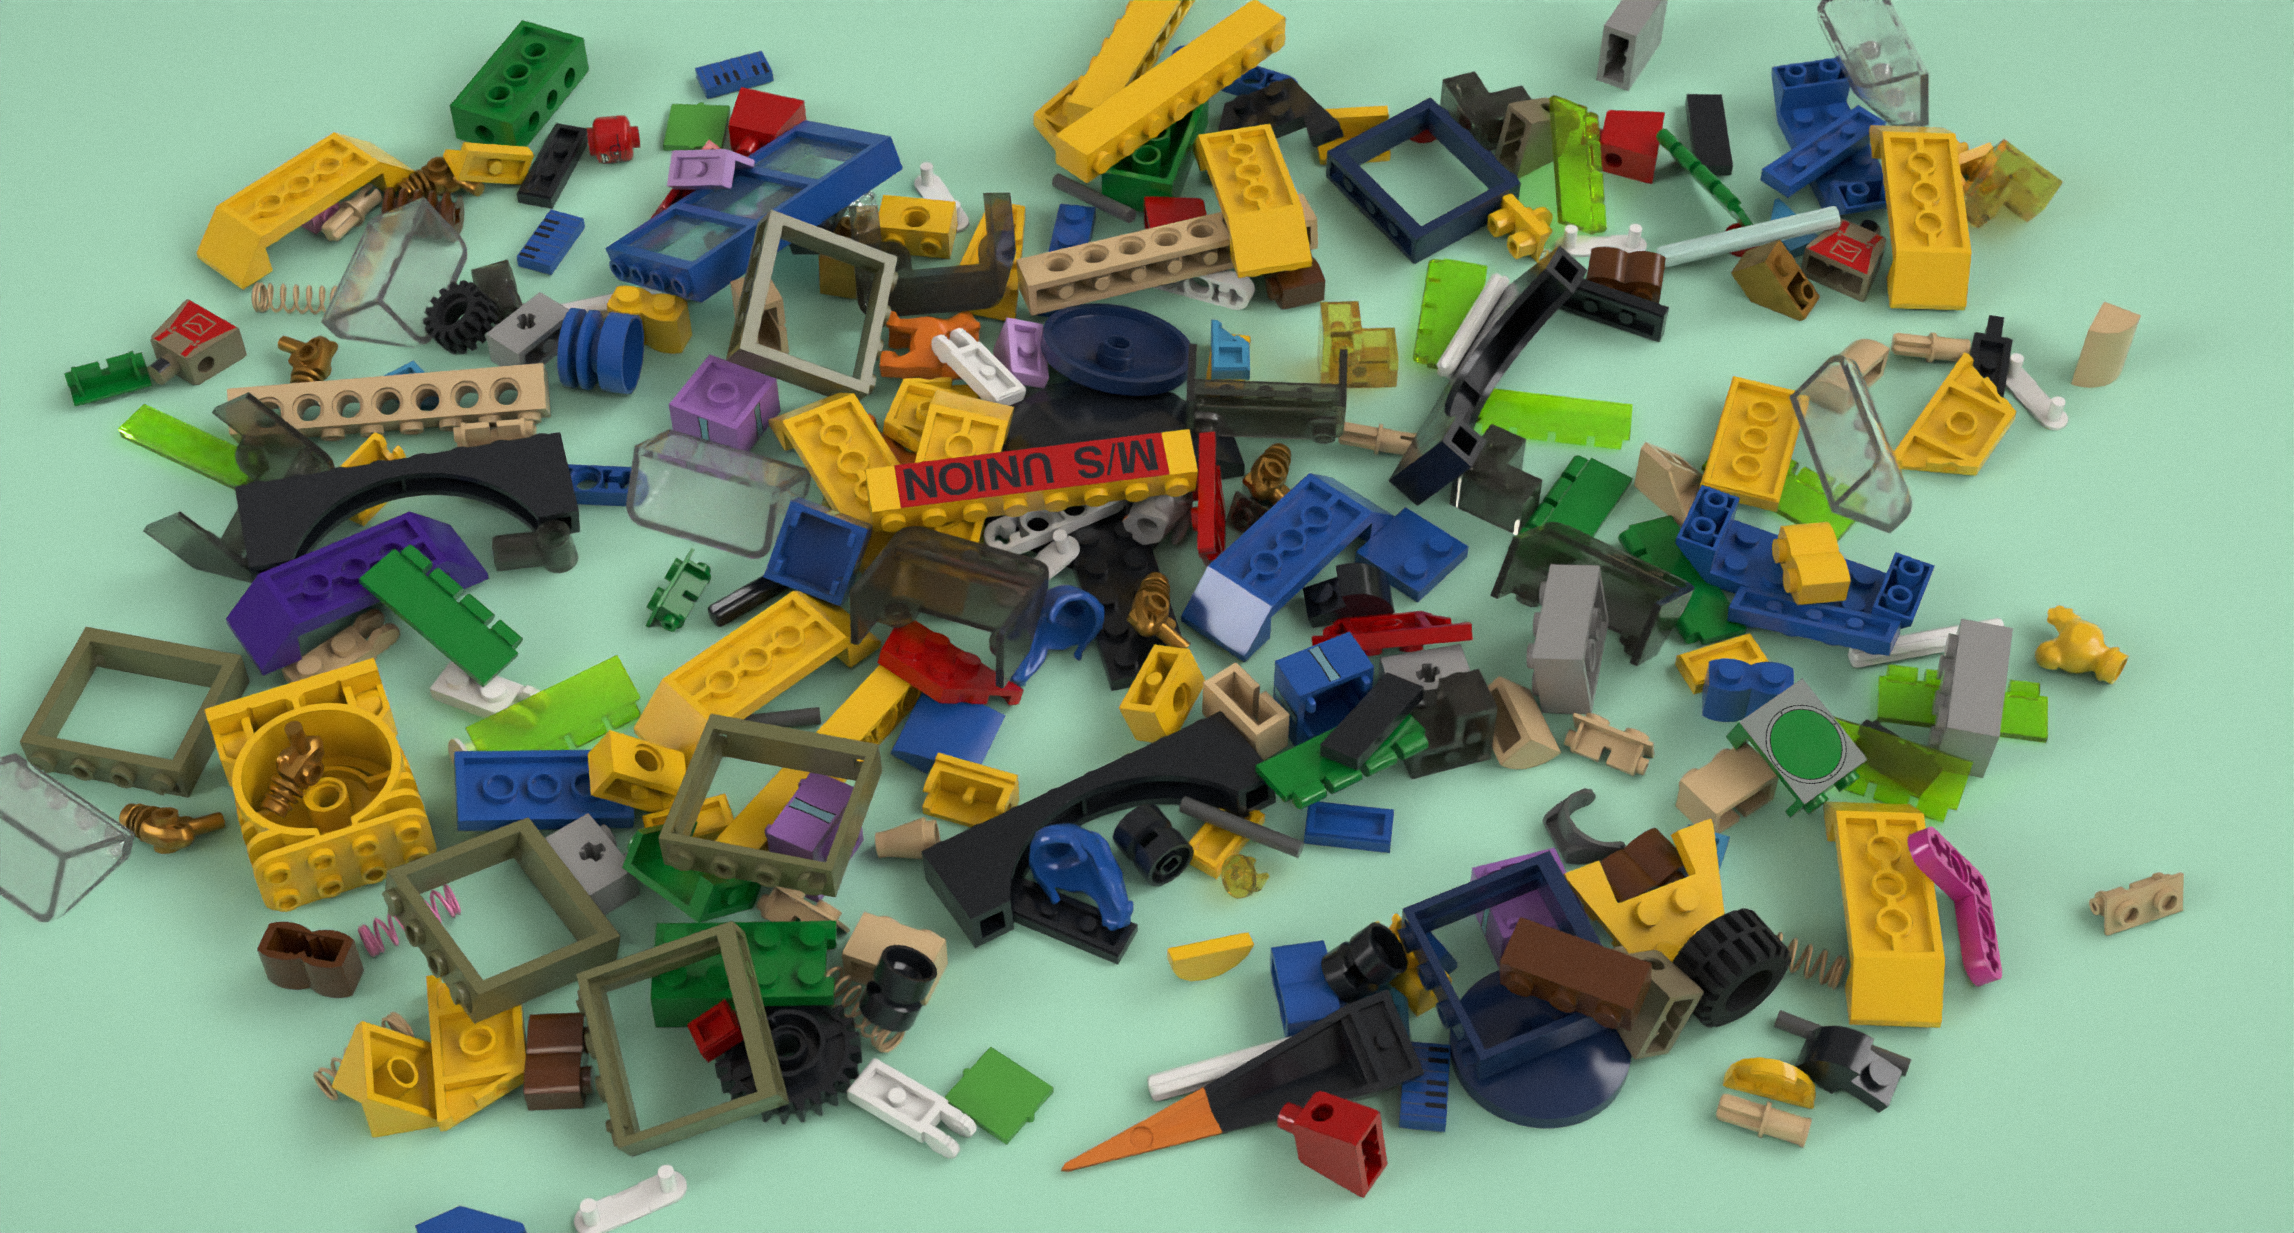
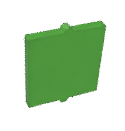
M703 102L698 104H672L663 149L666 151L701 150L708 140H711L723 149L730 116V106L704 105Z
M990 1046L970 1069L965 1068L963 1070V1077L944 1098L949 1101L951 1106L970 1116L976 1125L1007 1145L1027 1122L1035 1120L1036 1111L1051 1096L1054 1089L1051 1085Z

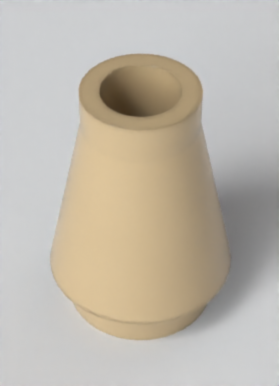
M925 817L875 833V846L879 858L922 859L921 851L941 842L937 821H926Z

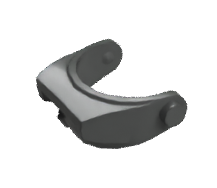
M1584 788L1570 794L1566 799L1548 811L1542 822L1566 863L1589 864L1602 861L1612 853L1626 847L1623 841L1603 842L1595 840L1579 830L1571 820L1570 815L1575 810L1585 807L1595 800L1596 795L1592 789Z

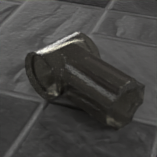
M507 259L471 269L473 283L497 306L498 312L494 314L498 316V319L494 325L499 324L519 309L522 302L517 292L512 268Z
M558 520L545 522L533 532L497 535L493 537L492 541L494 564L497 571L544 566L550 572L563 573L572 569L579 558L569 527L566 523Z

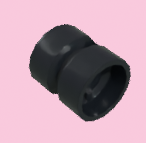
M1143 804L1126 814L1116 826L1112 837L1116 846L1129 860L1134 861L1135 868L1153 886H1162L1178 877L1187 868L1194 854L1191 844L1178 830L1172 828L1170 820L1154 804Z
M1372 922L1350 938V942L1344 941L1325 954L1321 961L1322 972L1328 985L1341 1000L1348 1004L1368 997L1378 989L1379 985L1384 986L1405 972L1408 965L1406 953L1398 938L1388 927L1378 922Z
M905 945L887 946L882 951L874 968L873 977L868 981L859 1000V1008L863 1016L874 1025L888 1031L904 1032L909 1030L914 1025L922 1008L920 1001L926 998L937 977L936 966L925 954Z

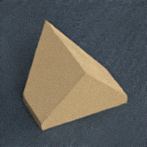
M1645 442L1640 450L1634 486L1667 515H1672L1676 523L1682 527L1700 489L1703 475L1680 455Z

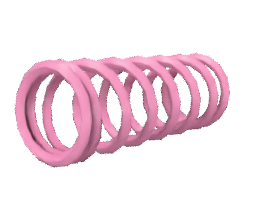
M446 884L443 886L446 900L435 890H432L430 893L432 907L424 900L441 923L434 894L445 906L451 917L455 918L456 914H461L459 903L451 888ZM389 914L387 915L389 928L380 919H374L373 928L375 936L367 925L363 924L362 927H358L361 940L371 957L375 958L380 952L384 953L385 951L377 923L384 929L394 945H399L392 916ZM393 916L404 930L403 925L400 923L397 917Z

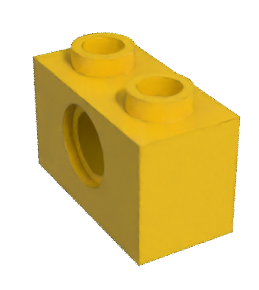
M883 195L875 225L877 249L891 254L950 259L958 227L956 202Z
M1154 645L1119 706V710L1136 740L1153 743L1164 736L1179 731L1203 689V682L1206 681L1190 649Z
M609 730L587 754L591 796L651 813L672 807L686 773L684 752Z

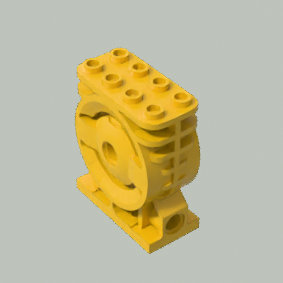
M374 658L204 709L228 783L233 787L241 833L247 847L256 883L267 908L288 912L317 900L335 897L351 889L367 884H375L386 879L388 870L437 852L430 822L419 795L415 778L407 758L396 739L398 732ZM291 721H299L306 737L320 736L323 741L325 754L321 762L324 765V772L321 779L315 785L309 786L307 789L297 787L305 795L303 798H300L293 794L292 796L299 801L296 804L288 802L293 810L288 811L285 817L282 818L267 810L261 804L265 799L264 793L273 794L268 789V785L278 786L270 780L271 776L282 780V777L277 772L276 761L283 749L291 747L284 730L285 726Z

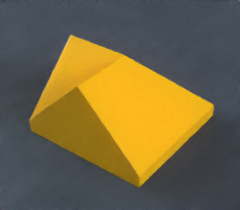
M359 1022L354 1029L331 1087L362 1104L372 1138L438 1127L431 1042L368 1022Z

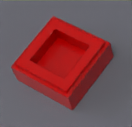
M725 999L686 1024L700 1054L708 1063L744 1040L739 1020L733 1008Z

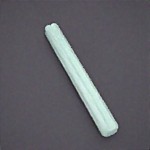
M1831 206L1660 246L1657 248L1656 253L1666 257V268L1765 245L1779 239L1782 241L1838 228L1841 220L1837 207Z

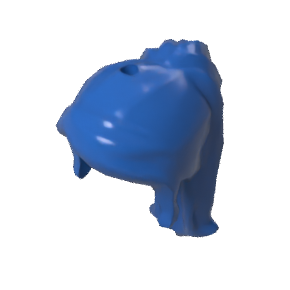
M1058 585L1049 590L1043 589L1034 593L1023 604L1015 622L1014 645L1016 660L1014 665L1006 670L1005 678L1019 687L1026 686L1028 679L1044 663L1048 650H1065L1078 645L1074 652V657L1078 661L1081 660L1082 653L1103 627L1104 606L1089 592L1072 585Z
M1070 823L1051 825L1036 831L1030 845L1029 866L1033 878L1049 897L1050 902L1055 905L1060 901L1055 887L1072 893L1084 892L1097 903L1104 927H1108L1110 931H1115L1129 926L1134 904L1132 900H1128L1123 873L1111 852L1108 842L1099 833Z

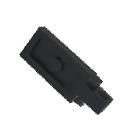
M1989 315L1985 334L1974 333L1970 356L1974 359V368L1983 378L1988 377L1997 387L1998 394L2004 397L2013 339L2001 337L2005 317Z

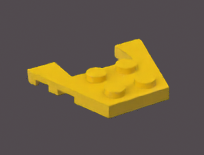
M1711 818L1671 834L1688 877L1621 903L1616 901L1599 861L1563 874L1573 893L1585 906L1583 908L1585 913L1592 921H1598L1613 939L1611 944L1614 947L1623 946L1629 954L1657 950L1673 962L1680 949L1696 932L1709 922L1725 914L1714 824Z

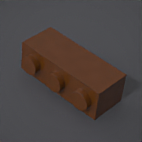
M1520 917L1499 962L1500 984L1506 986L1509 991L1523 997L1532 995L1548 1001L1560 1011L1567 1013L1576 1011L1590 1016L1604 1027L1612 1029L1620 1027L1631 1031L1651 986L1652 963Z

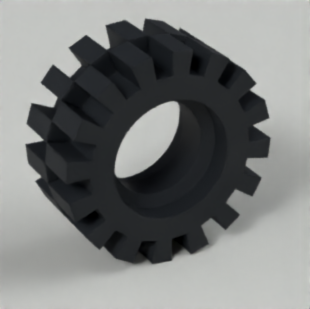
M460 280L459 285L456 282L450 283V290L448 291L444 287L439 290L441 296L438 299L433 296L430 300L433 307H426L424 312L429 317L423 318V324L427 326L424 328L425 331L451 354H456L457 352L466 354L467 347L471 351L477 349L476 342L480 341L483 344L487 340L484 336L485 333L493 328L491 323H496L498 316L494 314L498 312L494 302L474 283Z

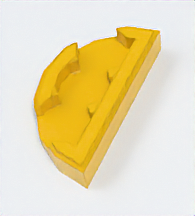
M1249 932L1168 948L1167 960L1178 978L1188 981L1207 980L1222 975L1236 967L1248 956L1254 943Z
M1747 1058L1731 1064L1725 1072L1722 1085L1726 1088L1809 1109L1814 1108L1816 1098L1815 1084L1807 1074L1793 1065L1769 1058Z

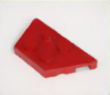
M1215 432L1199 433V471L1196 489L1192 491L1194 501H1198V507L1191 508L1193 531H1198L1197 549L1199 557L1204 562L1206 568L1226 550V509L1220 465L1216 466L1217 441Z
M1424 611L1339 618L1333 622V625L1323 629V636L1311 637L1312 646L1350 632L1366 656L1382 654L1383 648L1399 647L1401 652H1415L1423 650V645L1473 640L1472 624L1470 622L1451 624V618L1436 616Z
M903 614L899 618L881 648L877 661L878 664L938 703L957 704L959 702H966L970 704H987L989 696H1000L1005 699L1008 705H1017L1020 703L1024 691L1021 687L983 664L978 656L964 652L950 643L948 637L933 632L907 614Z

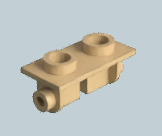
M521 417L520 419L497 421V428L490 429L489 422H461L460 427L453 428L457 447H473L491 444L497 440L509 441L531 437L537 434V427L534 425L533 420L526 421L525 417Z
M1574 712L1573 721L1577 732L1570 729L1564 741V745L1570 747V752L1599 762L1605 748L1611 751L1606 766L1631 776H1635L1636 773L1640 775L1645 774L1649 759L1644 758V755L1654 758L1655 755L1654 743L1649 741V736L1633 728H1626L1624 732L1611 727L1607 719L1594 713H1586V716H1582Z
M2157 872L2152 877L2130 883L2128 890L2121 886L2106 892L2098 891L2095 893L2094 898L2089 900L2090 909L2094 915L2101 914L2104 917V934L2106 936L2183 911L2184 874L2180 872L2174 875H2164L2161 872Z
M776 886L773 887L770 895L764 894L757 903V909L761 911V917L771 922L795 921L796 918H799L801 921H836L837 928L847 933L850 931L847 926L838 920L842 912L819 899L816 906L804 900L806 894L799 890Z

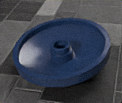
M1080 304L1055 312L1044 324L1040 345L1041 351L1048 363L1065 377L1092 389L1129 396L1161 394L1179 387L1188 379L1194 358V351L1190 341L1175 326L1150 313L1114 304Z
M1500 970L1476 982L1460 1000L1485 1049L1576 1013V1011L1571 1013L1560 1011L1548 1001L1532 995L1523 997L1512 993L1506 986L1500 984ZM1452 1027L1449 1033L1452 1068L1468 1095L1493 1115L1508 1122L1532 1128L1567 1127L1579 1124L1598 1115L1615 1100L1622 1090L1628 1076L1632 1057L1616 1028H1607L1479 1080L1472 1066L1465 1067L1456 1049V1041L1459 1040Z

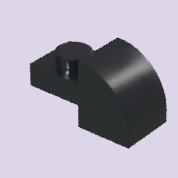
M1346 563L1337 565V577L1303 588L1307 616L1313 628L1349 616L1358 617L1395 613L1388 578L1380 569L1369 564Z
M1823 1026L1810 1032L1795 1064V1067L1807 1074L1814 1083L1832 1094L1842 1088L1878 1113L1889 1107L1902 1074V1070L1870 1050L1874 1041L1872 1037L1860 1031L1842 1026Z

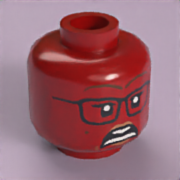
M625 115L595 118L592 127L587 128L590 156H596L600 163L630 161L634 156V148H641L638 126L631 127L630 120Z

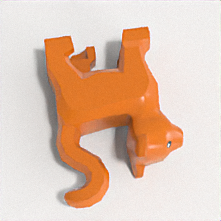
M891 311L886 327L889 328V347L897 350L910 348V352L903 356H898L895 351H882L879 364L881 377L901 379L951 377L952 381L963 380L947 363H942L938 356H935L931 349V340L940 334L945 335L949 340L951 331L963 328V330H966V333H969L978 342L979 330L981 328L980 322L969 311L956 314L949 319L931 316L900 319L896 311Z

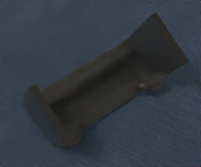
M1011 192L983 193L987 235L981 239L978 246L979 264L912 270L910 253L903 244L899 242H881L878 205L848 206L852 240L897 256L895 271L898 272V280L894 290L889 295L887 304L891 306V311H896L899 317L990 309L997 306L1004 296L1016 255ZM854 266L858 305L860 310L866 315L874 273Z
M1189 344L1186 428L1194 429V434L1196 435L1204 432H1215L1216 437L1220 435L1227 437L1310 439L1320 444L1332 443L1344 433L1348 349H1340L1337 383L1321 384L1197 379V344Z
M250 392L216 406L212 414L243 437L236 448L235 458L242 472L254 481L265 482L288 478L294 474L306 475L329 471L335 468L333 460L324 450ZM238 509L221 539L212 532L203 529L181 511L147 524L143 532L196 570L252 583Z
M1548 522L1513 536L1490 596L1499 599L1514 593L1516 594L1515 599L1518 602L1530 607H1538L1540 603L1541 581H1547L1550 564L1600 566L1609 619L1608 628L1621 634L1619 642L1625 646L1624 652L1632 656L1630 663L1638 666L1658 654L1686 608L1694 587L1676 575L1573 527L1558 522Z
M920 526L902 528L895 533L850 589L851 644L859 645L876 622L893 628H900L912 623L921 612L992 633L989 638V649L996 656V686L1004 688L1031 649L1049 585V568L1044 562L928 528Z

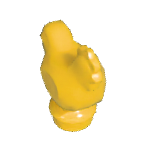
M2060 605L2050 608L2047 612V622L2054 625L2059 635L2039 645L2034 656L2037 663L2045 669L2056 670L2060 668L2075 674L2092 671L2096 673L2095 677L2098 681L2104 680L2112 685L2123 671L2129 656L2120 652L2119 647L2108 648L2104 643L2102 630L2097 625L2082 620L2080 616L2073 613L2072 608H2064Z

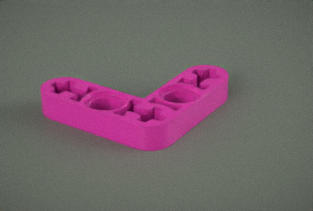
M1932 826L1909 834L1908 847L1915 864L1954 901L1962 960L1970 980L1979 987L2001 979L2002 966L1989 888L1984 877Z

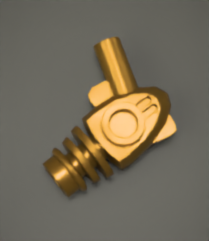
M443 157L430 159L427 165L421 167V170H415L414 174L411 173L408 179L403 178L402 182L396 184L398 193L401 188L408 189L410 199H413L416 189H421L424 200L425 198L427 199L430 190H435L437 195L443 196L445 191L453 193L462 188L475 196H480L485 189L484 184L481 182L458 181Z
M321 335L312 338L307 343L282 336L278 341V348L291 354L288 359L289 364L293 367L290 384L324 381L331 374V361L338 350V344L334 341H329L328 338Z
M1274 443L1254 462L1250 473L1243 478L1242 483L1248 487L1250 494L1255 499L1260 501L1269 500L1275 505L1290 491L1284 485L1291 464L1290 449L1282 443Z
M1158 572L1148 574L1135 594L1127 621L1141 636L1151 637L1156 635L1170 647L1187 649L1191 643L1174 630L1176 621L1168 617L1170 610V585L1168 578Z
M291 721L285 726L284 730L291 747L283 749L276 761L277 772L282 777V780L271 776L270 780L278 786L268 785V789L273 794L264 793L265 799L261 806L282 818L285 817L288 811L293 810L288 802L296 804L299 801L292 795L294 794L300 798H303L305 795L297 787L307 789L309 786L315 785L321 779L324 772V765L321 762L325 754L323 741L320 736L306 737L299 721Z
M130 803L122 809L119 815V823L128 833L133 834L140 841L153 845L154 851L161 854L177 852L179 849L190 846L194 842L195 836L225 827V820L221 812L194 819L190 816L180 817L178 810L172 807L160 808L141 803Z

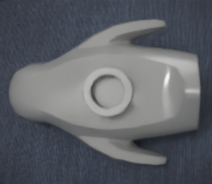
M1188 492L1179 497H1170L1168 495L1152 496L1139 502H1133L1129 514L1122 521L1126 531L1133 534L1132 538L1142 545L1160 542L1172 530L1171 543L1176 545L1182 540L1191 524L1193 494Z

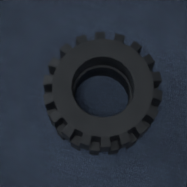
M1744 908L1728 912L1702 927L1684 944L1674 958L1673 963L1704 991L1692 1013L1703 1025L1711 1028L1733 1022L1761 1004L1784 977L1791 962V953L1752 909Z

